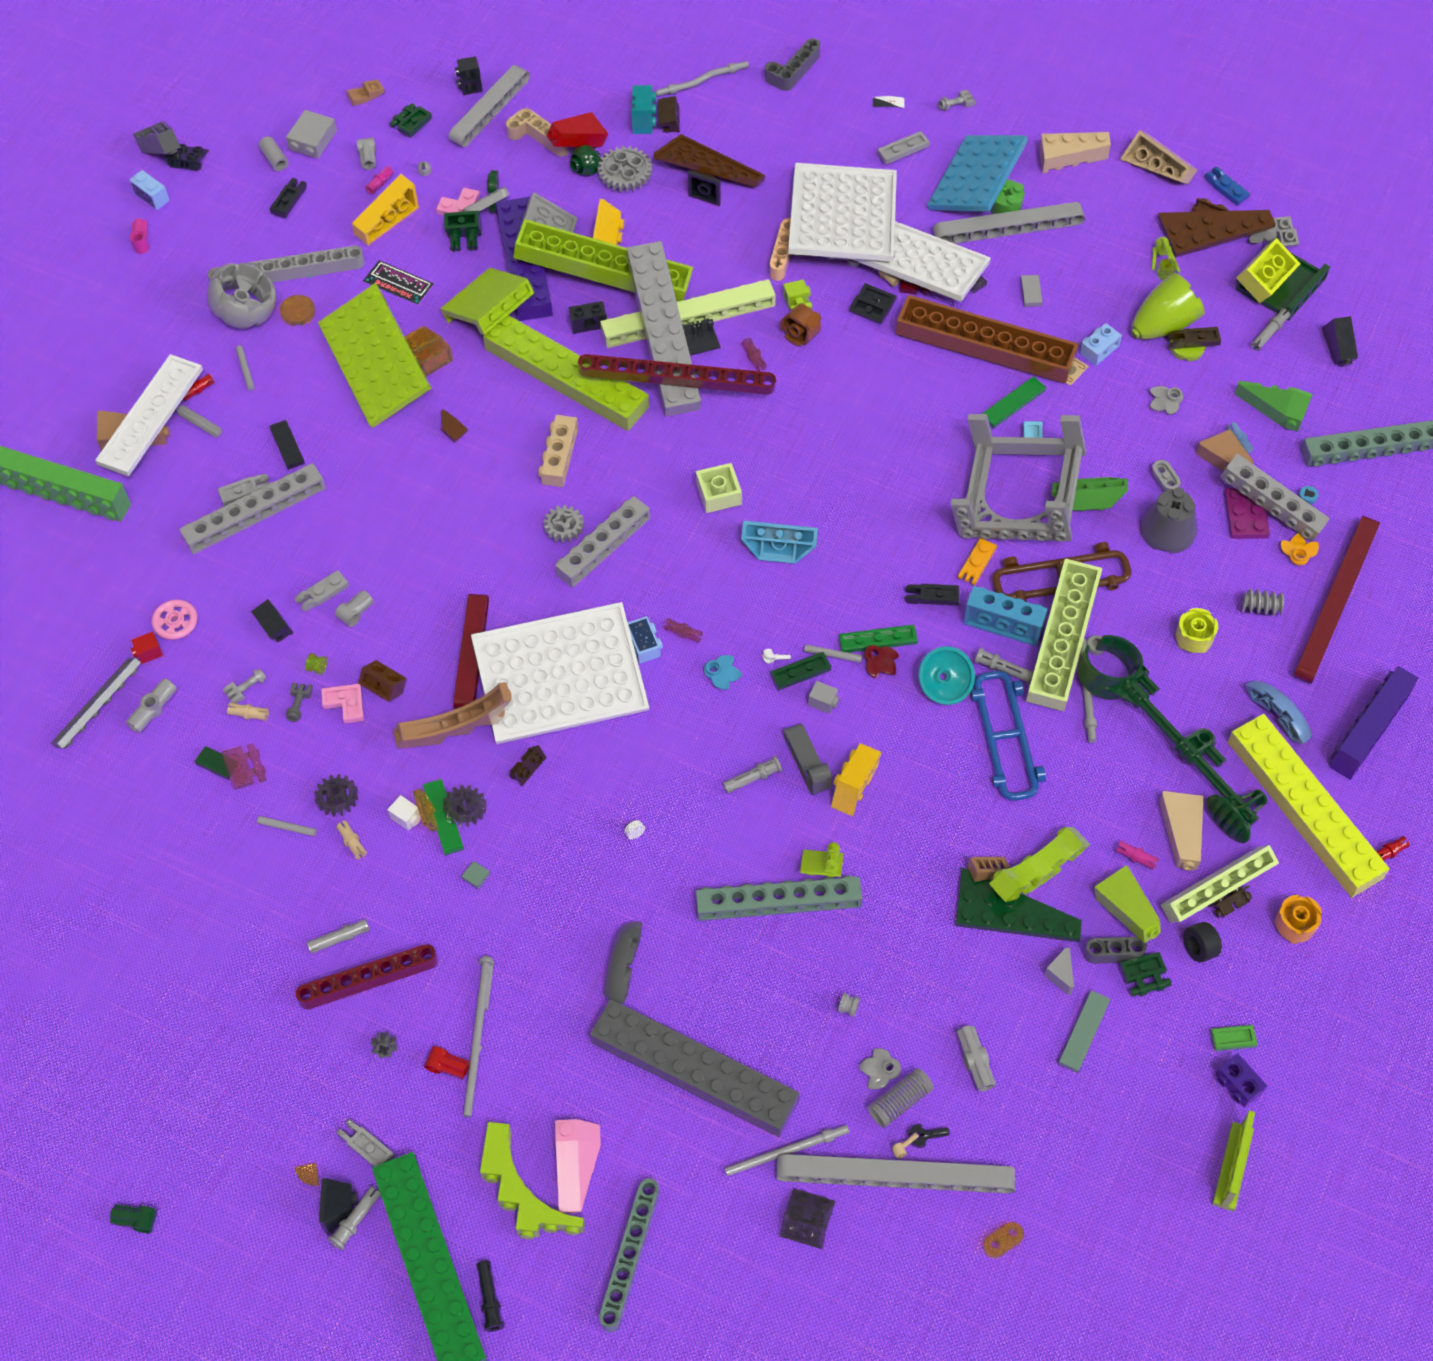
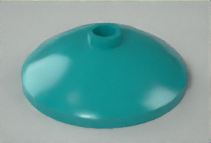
M944 646L933 649L922 659L918 670V680L922 691L930 700L942 705H952L964 700L970 694L975 682V670L971 660L964 652L954 647ZM941 673H943L945 676L944 680L940 679Z

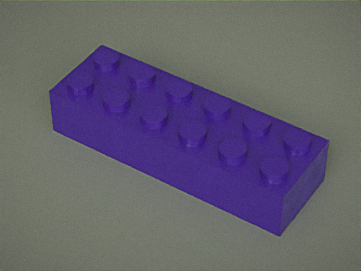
M1397 666L1394 672L1389 671L1383 684L1379 685L1373 698L1369 699L1363 712H1360L1354 725L1350 726L1344 739H1341L1330 758L1333 760L1330 766L1331 769L1349 780L1352 779L1410 696L1419 679L1417 676L1400 666Z

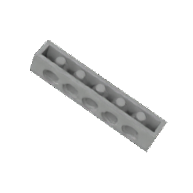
M1238 453L1220 475V478L1227 484L1232 485L1240 493L1249 497L1257 505L1266 509L1273 516L1286 523L1288 527L1293 528L1311 542L1318 536L1330 519Z
M635 496L626 500L616 512L614 511L610 514L605 522L600 523L590 535H586L579 545L574 546L564 558H560L555 565L556 575L571 588H574L650 519V508Z

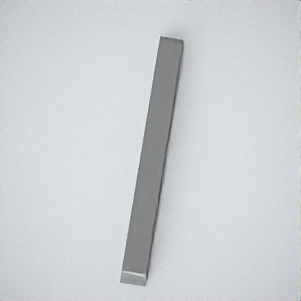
M787 1154L777 1157L776 1179L784 1182L987 1193L1015 1192V1168L1009 1166Z

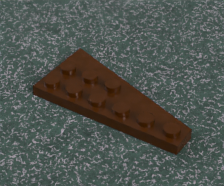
M683 134L655 151L653 158L753 187H757L765 180L764 174Z
M1270 210L1158 213V218L1175 257L1272 229L1276 225Z

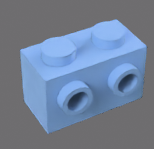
M1105 323L1101 328H1096L1089 338L1086 337L1082 341L1080 354L1097 366L1120 346L1122 335Z

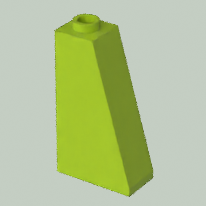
M1124 866L1094 887L1096 900L1144 943L1156 938L1161 933L1160 919L1128 866Z

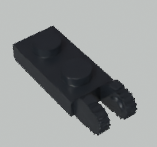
M292 178L271 205L270 213L286 218L304 193L307 183L301 181L297 186V179Z
M921 583V585L909 584L905 587V591L911 594L905 597V602L908 604H959L958 585Z

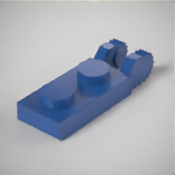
M1219 167L1212 168V173H1205L1204 177L1208 183L1236 206L1249 198L1250 193L1224 174L1223 170Z

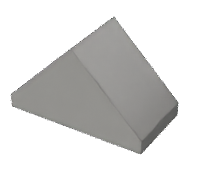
M1065 948L1047 967L1044 975L1067 995H1071L1074 989L1070 948Z

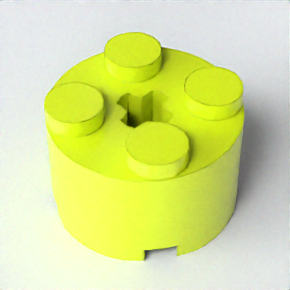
M1193 608L1185 614L1183 613L1175 632L1178 647L1192 653L1207 652L1214 642L1218 631V622L1216 618L1214 619L1209 611L1202 608Z

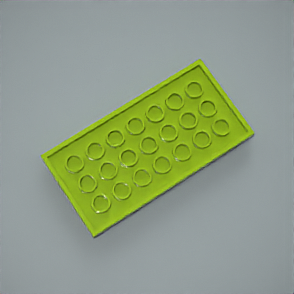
M376 283L318 322L372 428L432 388Z

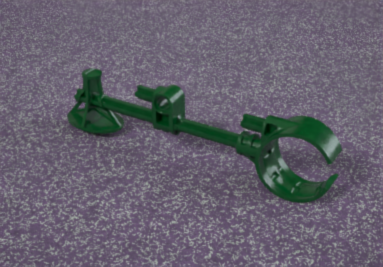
M1103 635L1096 647L1097 651L1109 652L1123 662L1129 676L1122 678L1107 676L1098 671L1088 658L1089 645H1087L1077 665L1079 678L1085 688L1097 697L1108 700L1122 698L1133 704L1135 708L1141 707L1175 744L1174 750L1180 754V757L1185 759L1187 764H1194L1222 794L1223 797L1211 795L1206 800L1208 812L1216 825L1232 840L1239 843L1248 842L1251 837V826L1260 819L1256 814L1267 804V797L1264 792L1256 789L1242 797L1237 795L1202 757L1206 754L1217 767L1222 766L1226 762V759L1214 747L1216 745L1214 734L1206 728H1201L1185 738L1150 702V695H1155L1160 688L1148 677L1150 671L1143 665V657L1133 643L1119 636ZM1252 796V799L1248 802L1243 801L1244 799H1247ZM1254 805H1258L1254 811L1250 809Z

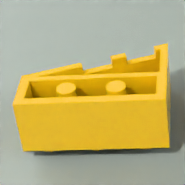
M861 743L856 750L853 749L851 751L849 762L845 761L841 770L842 773L837 774L834 780L836 788L831 808L850 816L854 815L857 800L861 801L863 797L862 792L866 785H869L879 765L882 752Z

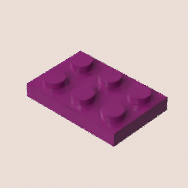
M1225 488L1224 495L1231 539H1268L1270 532L1266 509L1257 505L1236 488Z

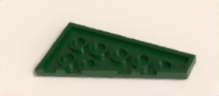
M962 867L956 918L957 927L1080 942L1082 920L1024 894H1020V897L1016 900L1005 902L989 884L992 880L974 882L969 870Z

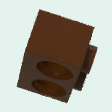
M375 660L362 668L358 684L390 702L403 694L407 678Z

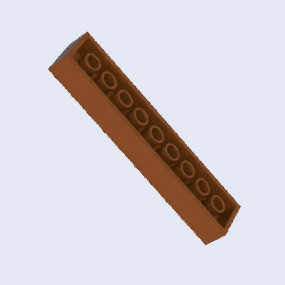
M911 295L907 296L896 325L897 335L1065 384L1075 361L1079 343Z

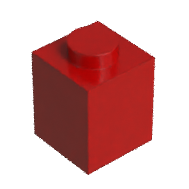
M153 631L131 640L134 646L130 648L134 658H139L141 664L163 656Z

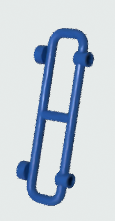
M992 671L982 673L976 677L974 690H971V697L973 702H978L996 776H992L994 788L999 787L1001 795L1010 801L1029 799L1037 794L1039 782L1046 781L1044 766L1034 767L1016 698L1017 696L1024 695L1023 684L1021 680L1012 682L1011 677L1006 672ZM1000 678L1005 682L1016 729L993 733L982 682ZM1019 737L1031 784L1029 790L1017 793L1008 791L995 740Z

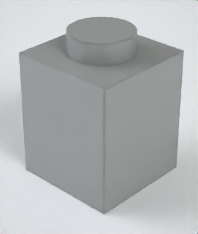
M816 681L809 695L808 706L830 714L832 708L836 709L840 700L838 689Z

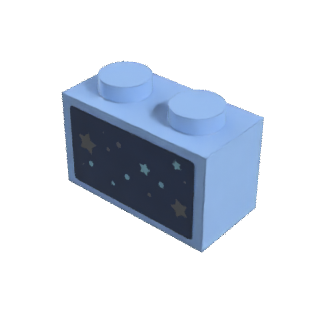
M143 170L130 179L134 194L154 209L158 210L170 201L165 186Z
M647 616L628 622L639 664L661 657L660 649H663L660 638L655 636L656 628L654 623H650Z

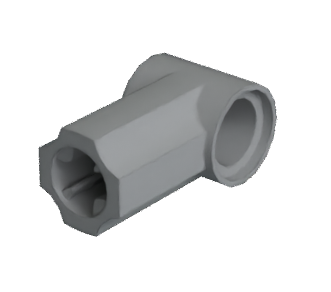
M374 137L357 139L361 166L366 170H372L376 166Z
M361 590L348 603L339 605L335 611V616L347 626L353 627L358 623L360 615L374 603L373 598L365 590Z

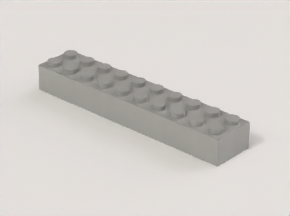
M662 241L627 247V261L651 360L692 364ZM656 371L655 373L659 375V374H662L663 372H661V371ZM673 373L674 376L681 375L680 373ZM657 384L665 417L701 409V398L698 388Z

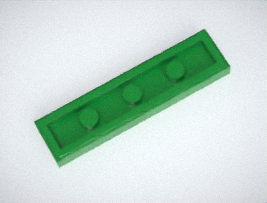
M1033 376L982 414H987L989 424L994 429L1045 392L1046 386Z
M914 624L839 634L841 651L848 653L865 651L870 645L882 648L885 646L898 647L918 643Z
M442 779L423 784L445 856L464 850Z

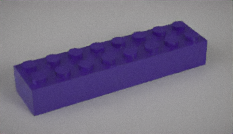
M530 197L496 202L508 271L510 274L527 278L534 291L533 295L516 308L518 321L553 316L544 267L513 258L515 243Z

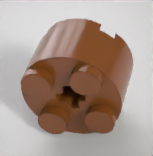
M800 303L781 319L780 328L781 331L784 329L786 333L785 338L795 346H805L820 332V321L822 318L819 313Z

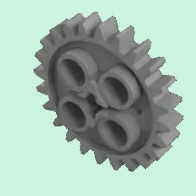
M622 146V149L615 147V151L609 149V154L604 153V157H600L598 166L599 179H602V184L607 183V188L612 186L613 191L619 188V192L623 189L628 192L630 188L635 191L636 186L641 189V184L646 185V180L650 181L653 170L651 158H648V154H643V150L638 152L637 147L632 150L631 146L628 149H625L624 146Z

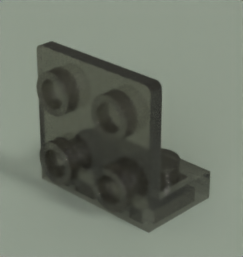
M793 1189L783 1217L779 1237L822 1249L835 1201Z

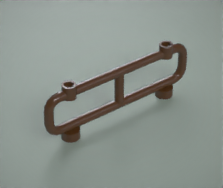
M1100 542L1094 546L1095 553L1023 565L1018 564L1016 557H1007L1002 561L1004 568L994 572L992 582L996 593H1003L1006 596L1015 599L1019 598L1027 602L1028 598L1055 594L1057 586L1030 591L1017 590L1012 594H1007L1002 590L1000 577L1008 574L1056 567L1060 579L1065 559L1083 563L1118 558L1122 563L1124 574L1117 577L1116 575H1110L1105 579H1100L1098 587L1107 586L1108 590L1113 591L1119 588V584L1128 581L1132 573L1129 560L1123 552L1110 550L1107 542Z

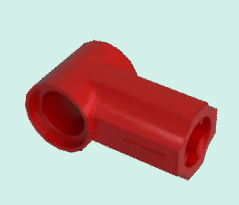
M432 1046L424 1068L436 1074H441L442 1072L463 1080L468 1072L470 1062L449 1054L443 1048Z

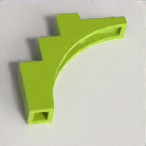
M488 1122L480 1174L482 1179H485L488 1183H498V1181H501L498 1203L503 1210L515 1211L519 1209L516 1223L517 1235H520L523 1239L531 1240L534 1237L540 1236V1229H544L548 1233H556L557 1230L566 1231L565 1233L569 1235L584 1233V1218L566 1215L550 1208L537 1199L524 1185L516 1172L512 1160L510 1124Z

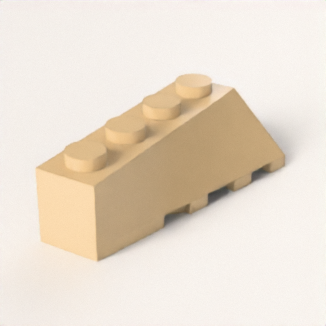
M1139 130L1120 158L1123 161L1186 184L1190 182L1198 170L1148 133Z

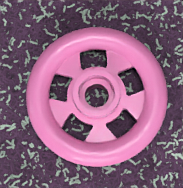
M167 601L161 604L153 613V630L164 639L175 640L183 638L195 628L198 619L197 612L187 601ZM181 607L182 610L181 612H179L177 610H174V608ZM167 612L165 619L161 618V615ZM184 615H190V620L184 621ZM164 624L169 627L166 631L161 628ZM183 626L182 630L175 631L176 628Z

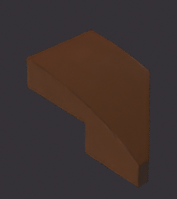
M441 410V431L455 443L467 433L468 429L446 410Z

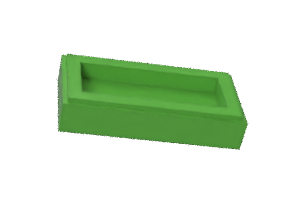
M1253 1025L1214 1028L1210 1031L1214 1051L1254 1048L1258 1045Z

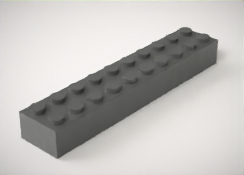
M612 999L609 1000L590 1033L592 1044L779 1138L799 1102L800 1092Z

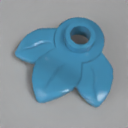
M722 655L717 660H711L704 666V674L712 679L714 686L722 690H728L729 682L737 681L742 677V673L732 666L734 657L730 655Z

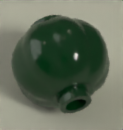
M589 145L578 146L572 151L570 167L580 176H592L598 171L601 155Z

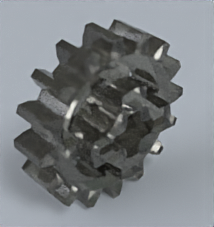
M340 774L336 778L330 775V780L328 781L323 778L324 784H317L319 791H314L315 802L319 810H324L325 815L331 812L333 817L336 816V813H340L343 816V811L345 810L351 812L349 807H355L356 803L354 800L359 799L358 789L354 781H349L348 776L341 779Z
M460 785L458 790L453 787L452 793L447 792V798L443 799V812H446V819L451 818L452 824L457 821L459 827L462 826V823L469 827L470 822L476 825L477 818L482 820L483 813H486L485 806L487 801L484 799V794H478V788L471 790V785H468L467 788Z

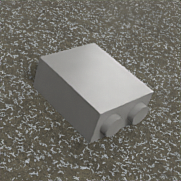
M304 110L286 136L289 149L310 157L319 158L337 132L335 119Z

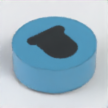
M1304 486L1301 488L1298 496L1312 505L1317 501L1319 494L1314 487Z

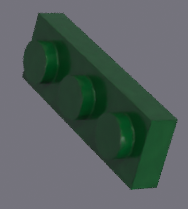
M824 652L773 670L770 672V676L779 691L831 671V665Z

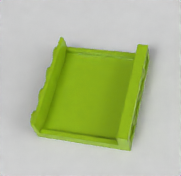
M489 267L441 307L440 310L447 323L457 318L475 324L480 334L485 335L533 295L534 291L527 278Z

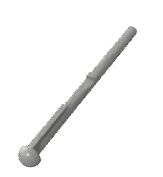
M483 956L478 962L482 969L463 1116L467 1118L472 1117L479 1053L482 1047L480 1041L484 1012L488 1010L494 966V960L490 956Z

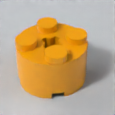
M1292 895L1282 903L1274 923L1278 932L1290 943L1297 944L1305 942L1314 936L1321 923L1322 911L1314 899L1308 896Z

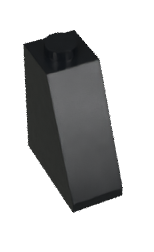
M1351 316L1334 318L1322 327L1335 365H1352L1353 361L1358 359Z

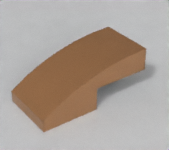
M378 79L365 81L361 88L347 90V97L352 105L355 106L380 96L384 93V88Z

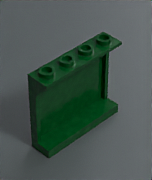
M1291 253L1300 265L1270 297L1259 304L1277 314L1281 309H1286L1283 315L1289 311L1290 317L1287 320L1290 321L1325 281L1330 270L1329 265L1324 264L1319 269ZM1236 279V282H1238L1236 290L1258 302Z

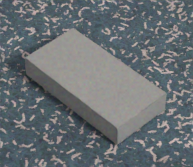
M1022 275L1021 286L1024 307L1042 306L1039 275Z

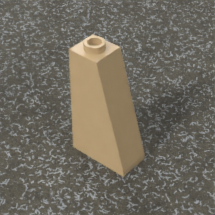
M1163 791L1159 804L1176 867L1187 871L1197 870L1201 862L1203 796Z

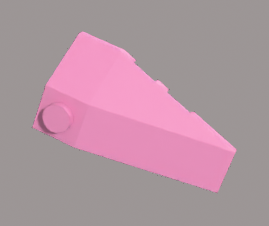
M578 1119L556 1120L559 1212L579 1213L582 1212L590 1179L601 1148L600 1125Z

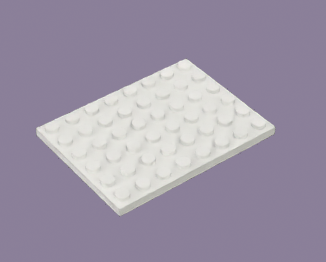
M795 163L788 254L893 262L897 170Z
M622 602L471 635L484 694L490 692L499 683L507 682L508 689L512 694L511 702L504 708V717L498 724L492 725L496 744L649 710Z

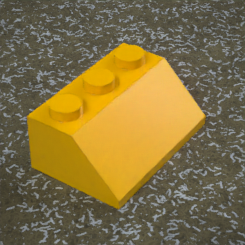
M600 199L593 239L618 245L622 243L621 230H624L625 221L621 217V211L604 199Z

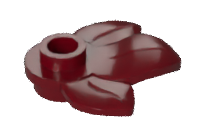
M870 645L866 648L864 652V657L867 661L866 670L874 679L880 672L887 675L896 674L894 660L899 657L896 650L887 646L880 648L876 645Z

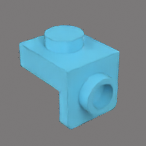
M1042 421L1023 422V437L1043 438Z

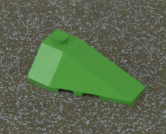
M1239 381L1235 391L1236 396L1280 426L1297 432L1313 395L1297 388L1279 389L1277 385L1263 387L1260 383Z

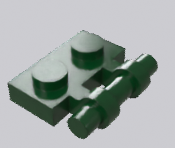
M411 103L409 106L406 105L400 114H396L392 121L389 122V125L392 128L397 125L398 131L411 138L432 119V113L420 106L416 108L415 104Z
M1160 952L1120 962L1119 967L1126 984L1135 982L1136 985L1135 988L1129 989L1131 997L1137 995L1142 997L1147 995L1148 992L1155 990L1160 992L1165 990L1166 987L1172 986L1170 978L1163 980L1161 978V975L1165 974L1167 969ZM1153 978L1154 982L1144 984V979Z

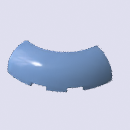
M1254 680L1246 684L1252 702L1263 706L1268 711L1272 709L1279 716L1278 721L1286 731L1290 741L1304 744L1311 738L1312 731L1305 717L1284 693L1263 681Z

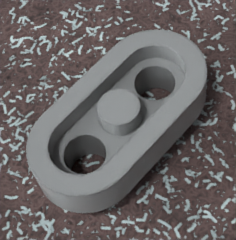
M1158 460L1153 464L1152 475L1164 491L1180 487V478L1167 461Z

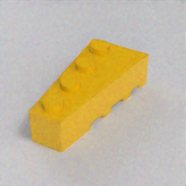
M400 174L352 222L354 235L366 245H369L417 210L419 205L415 184Z

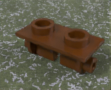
M1196 198V205L1193 206L1192 212L1229 210L1224 205H1215L1206 198Z

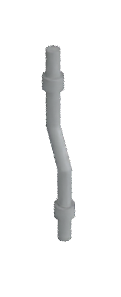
M748 61L737 64L730 63L728 66L710 70L692 81L676 85L670 84L668 87L655 90L656 95L675 94L677 91L695 87L711 77L725 73H735L737 70L748 68Z

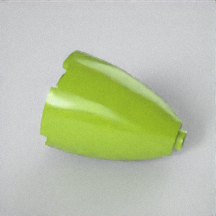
M1177 273L1169 275L1151 291L1140 306L1131 325L1132 335L1136 339L1139 338L1141 340L1167 336L1172 331L1184 329L1205 314L1201 299L1199 297L1196 298L1194 292L1190 289L1191 285Z

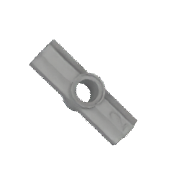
M162 679L151 693L141 698V705L126 721L127 726L136 733H140L152 718L158 717L162 713V707L176 692V686L171 681Z
M969 1025L957 1030L956 1034L963 1050L965 1066L968 1071H971L978 1092L988 1091L995 1087L996 1083L989 1067V1057L985 1047L981 1046L975 1027Z

